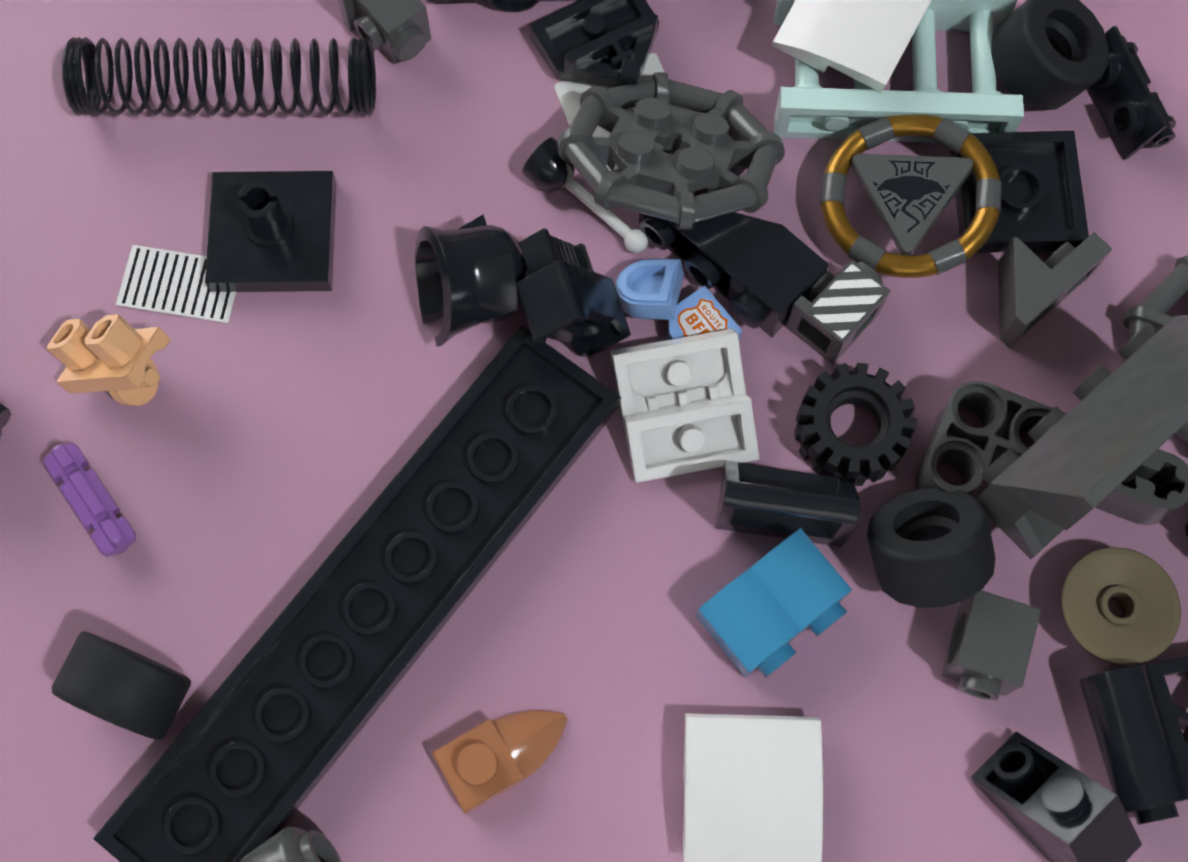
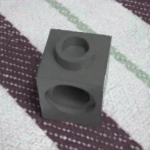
M982 590L965 601L960 602L942 676L960 681L958 689L963 693L985 700H998L999 694L1006 696L1023 687L1042 609Z

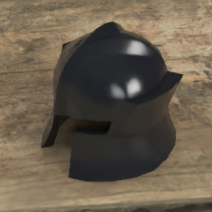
M484 214L459 229H438L423 226L420 229L414 253L419 306L423 324L443 318L440 334L435 336L437 347L442 346L455 335L478 326L480 323H492L503 320L520 308L522 302L516 283L528 277L529 273L519 242L508 231L501 227L487 225Z

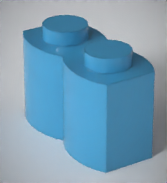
M800 528L704 603L697 610L696 618L745 678L757 668L766 678L797 653L789 642L808 627L817 637L847 613L840 602L852 589Z

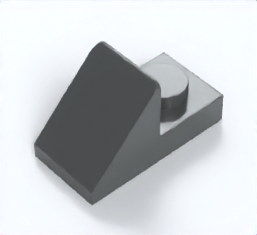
M1093 232L1076 248L1069 241L1064 243L1044 263L1020 239L1013 237L1000 257L998 264L1000 340L1010 348L1093 275L1112 248Z

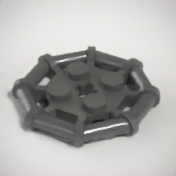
M654 72L651 79L638 81L637 85L626 84L608 89L592 86L581 94L580 108L570 127L564 130L557 139L559 156L565 162L573 164L595 193L594 201L597 205L606 210L620 207L674 222L678 230H691L693 223L740 210L748 213L759 210L768 200L767 187L775 165L785 155V148L780 136L776 133L768 132L743 105L742 95L733 90H728L723 94L668 79V74L664 72ZM635 107L633 111H624V109ZM597 126L611 133L609 138L593 137L592 135ZM729 126L743 141H734L728 135ZM663 151H670V152H675V153H674V154H668V153H665V152H663ZM605 165H608L612 171H609ZM615 165L619 167L621 173L613 171ZM731 168H748L747 173L741 177L730 172ZM708 188L707 193L694 196V191Z

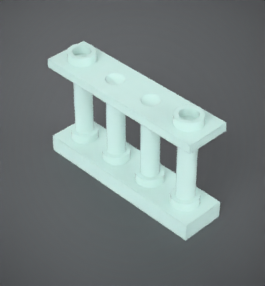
M777 0L774 25L782 26L795 0ZM931 0L912 36L913 91L883 90L880 93L855 79L854 89L823 88L819 85V70L795 58V86L780 88L774 114V133L779 135L780 138L845 140L859 127L884 116L896 115L938 116L952 121L971 133L1016 132L1024 117L1023 95L1002 94L997 91L991 46L993 33L998 25L1013 12L1018 0ZM935 31L970 32L972 93L942 92L937 89ZM899 136L889 140L890 142L938 143L932 140V138L923 136Z

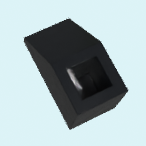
M1017 731L971 776L974 784L1051 862H1126L1142 845L1117 794Z

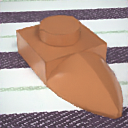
M547 710L513 713L494 721L490 718L432 752V755L461 808L467 815L521 783L539 769L555 750L568 719L564 713Z

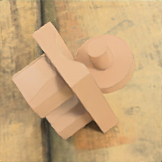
M119 314L104 316L94 324L92 329L81 319L66 320L47 345V350L66 366L56 382L69 394L108 391L112 398L121 405L141 406L148 403L155 396L159 386L160 376L156 365L150 357L156 351L166 348L171 339L159 327L134 329Z

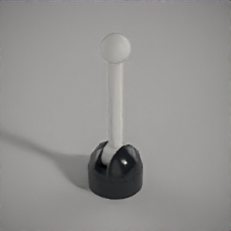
M554 137L546 139L535 149L522 169V174L545 191H553L565 187L624 238V245L628 251L640 253L646 249L648 238L642 230L631 229L610 210L597 205L594 201V196L573 179L575 167L573 164L561 159L558 154L557 140Z

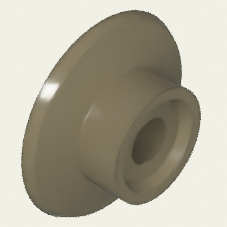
M1109 547L1099 549L1081 558L1072 567L1065 579L1062 590V610L1067 626L1075 639L1087 651L1100 659L1124 665L1143 663L1160 655L1174 640L1181 620L1179 595L1167 572L1150 557L1127 548ZM1109 599L1116 600L1121 604L1124 611L1123 618H1118L1110 612L1108 607Z

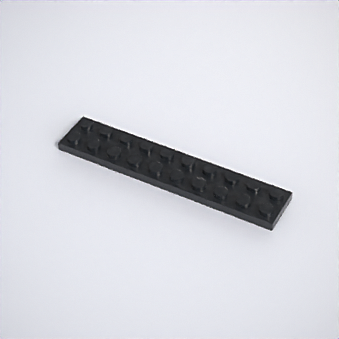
M521 325L94 836L93 840L119 862H240L244 856L278 833L620 407L621 396L546 342L542 344L535 343L532 333Z

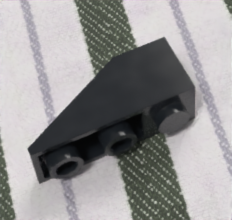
M732 212L693 223L691 230H678L674 222L639 213L638 222L640 223V228L654 246L661 250L669 248L685 262L687 272L699 285H705L707 289L714 287L730 301L731 309L744 324L753 329L760 327L770 337H773L788 322L793 304L801 295L806 298L815 283L827 272L829 266L825 260L782 224Z

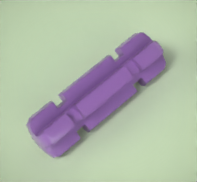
M74 443L55 446L43 458V466L55 483L62 481L63 484L59 486V490L86 531L91 528L94 530L90 534V538L97 549L106 557L125 552L136 541V533L124 516L117 518L116 514L120 513L119 507L92 468L86 471L85 467L89 465V462L79 447Z

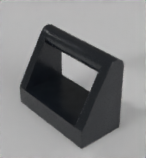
M725 461L715 529L786 539L801 528L813 543L842 547L858 523L860 498L852 479Z

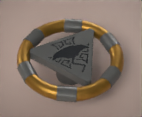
M884 116L857 128L835 150L822 176L820 206L825 224L831 236L849 258L856 262H863L877 273L899 278H922L939 275L965 263L984 245L994 230L1001 213L1002 183L991 155L970 131L946 118L938 116ZM923 136L932 138V140L960 154L962 157L862 153L894 137ZM851 166L901 255L890 253L865 237L860 236L849 222L844 204L846 175ZM971 171H973L977 181L976 213L967 230L957 240L951 241L927 254L913 255L968 178Z

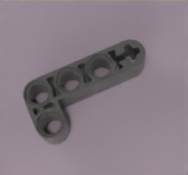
M971 381L962 384L956 388L936 418L916 472V489L936 488L946 492L959 490L972 495L983 481L981 474L1009 448L1019 457L1028 450L1021 442L1019 432H1029L1054 408L986 382ZM965 408L977 413L982 419L983 428H973L963 423L957 409ZM1157 449L1095 508L1136 524H1156L1188 502V465L1174 454ZM945 463L957 468L962 475L963 485L955 486L943 481L938 474L937 464Z

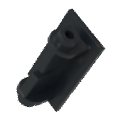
M1112 26L1105 33L1109 45V54L1107 56L1109 64L1102 78L1090 86L1088 90L1123 160H1127L1149 141L1153 148H1158L1171 142L1176 137L1173 131L1176 121L1173 116L1167 114L1157 92H1150L1148 85L1151 81L1137 55L1138 47L1134 42H1127L1125 36L1121 35L1118 27Z

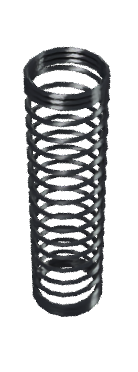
M72 37L66 43L63 51L62 81L64 93L69 107L79 116H100L107 109L113 115L119 116L126 108L135 116L142 113L145 108L154 116H157L164 108L170 115L176 116L183 107L192 116H195L202 107L211 116H214L221 107L227 115L233 116L240 106L249 116H252L259 106L266 115L271 116L277 110L278 105L287 116H290L295 111L297 105L304 115L309 116L314 111L316 104L320 112L328 116L336 103L339 112L344 116H347L352 110L356 116L361 114L364 117L367 114L370 117L375 108V58L372 43L368 38L365 40L362 38L359 40L351 38L349 41V102L346 110L342 106L339 95V56L337 41L334 38L329 43L332 91L327 110H325L319 92L320 53L318 41L315 38L310 42V71L313 93L308 110L305 109L300 94L301 51L296 38L291 41L290 66L294 89L290 110L286 109L281 96L282 50L280 42L276 37L271 43V72L275 92L271 110L266 108L262 97L264 60L262 45L257 38L253 40L251 47L252 77L256 94L252 110L247 108L243 98L245 58L242 42L238 38L232 43V73L237 95L233 110L227 107L224 99L226 56L223 42L218 37L214 41L212 48L213 78L218 97L214 110L209 109L205 101L208 78L207 55L204 42L199 37L193 44L192 52L194 81L199 98L195 110L190 109L186 102L189 82V61L185 42L180 37L175 41L173 48L174 79L180 99L175 110L171 109L167 103L170 87V59L166 42L159 37L155 42L153 52L154 75L161 100L156 110L152 109L148 103L152 76L151 58L147 42L140 37L134 49L135 79L142 101L140 108L137 110L133 109L129 104L132 91L133 67L131 51L125 39L121 37L116 43L114 62L109 42L103 37L97 42L96 47L87 37ZM102 44L105 47L108 61L107 93L103 84L101 68ZM122 45L125 50L127 64L126 92L123 86L120 65ZM141 45L143 47L145 57V91L143 88L140 70ZM160 46L164 58V89L160 74ZM180 48L183 60V85L181 83L179 68ZM199 48H200L201 62H202V80H201V81H200V73H199ZM218 48H219V55H220V72H221V76H220V77H219V67H218ZM81 56L85 71V86L82 76ZM114 66L118 91L123 102L118 110L113 109L110 105L114 85ZM101 100H103V103H104V104H103L102 108L99 109L100 104H101Z

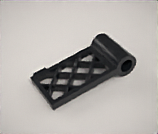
M1188 657L1148 665L1127 666L1079 680L1112 791L1118 795L1126 813L1134 812L1137 825L1178 817L1179 814L1175 802L1188 800V713L1173 704L1165 679L1166 676L1182 674L1188 678ZM1180 725L1186 728L1183 733Z

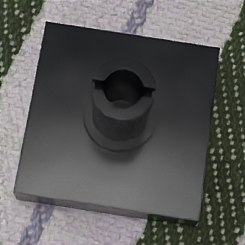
M333 171L213 172L205 284L210 292L332 291L336 179Z

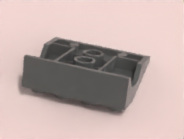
M1188 315L1175 316L1157 333L1148 325L1143 327L1118 351L1126 360L1111 374L1103 365L1100 366L1073 392L1081 400L1078 405L1066 415L1056 406L1027 433L1036 443L1020 457L1009 448L981 474L989 485L976 499L981 502L988 517L1030 560L1063 530L1067 531L1094 509L1188 422Z

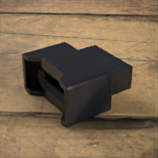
M545 228L519 242L529 276L517 282L516 286L535 343L542 344L546 342L547 336L571 343L580 356L591 357L631 335L612 278L594 272L584 244L580 243L575 246L550 235L548 229Z

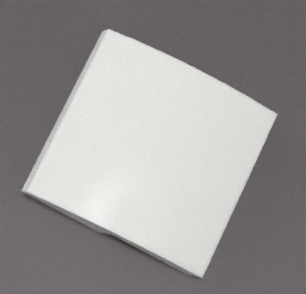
M795 0L773 40L772 46L823 73L830 66L882 93L931 0Z
M733 328L610 350L617 394L621 396V416L636 483L723 467L725 461L745 463L760 460L752 402L745 390L738 333Z
M685 713L683 768L685 787L683 822L684 862H822L823 757L821 719L819 717Z

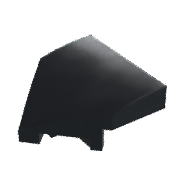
M581 0L530 24V38L557 78L589 83L637 85L657 36L659 20L658 15L654 14L646 0Z

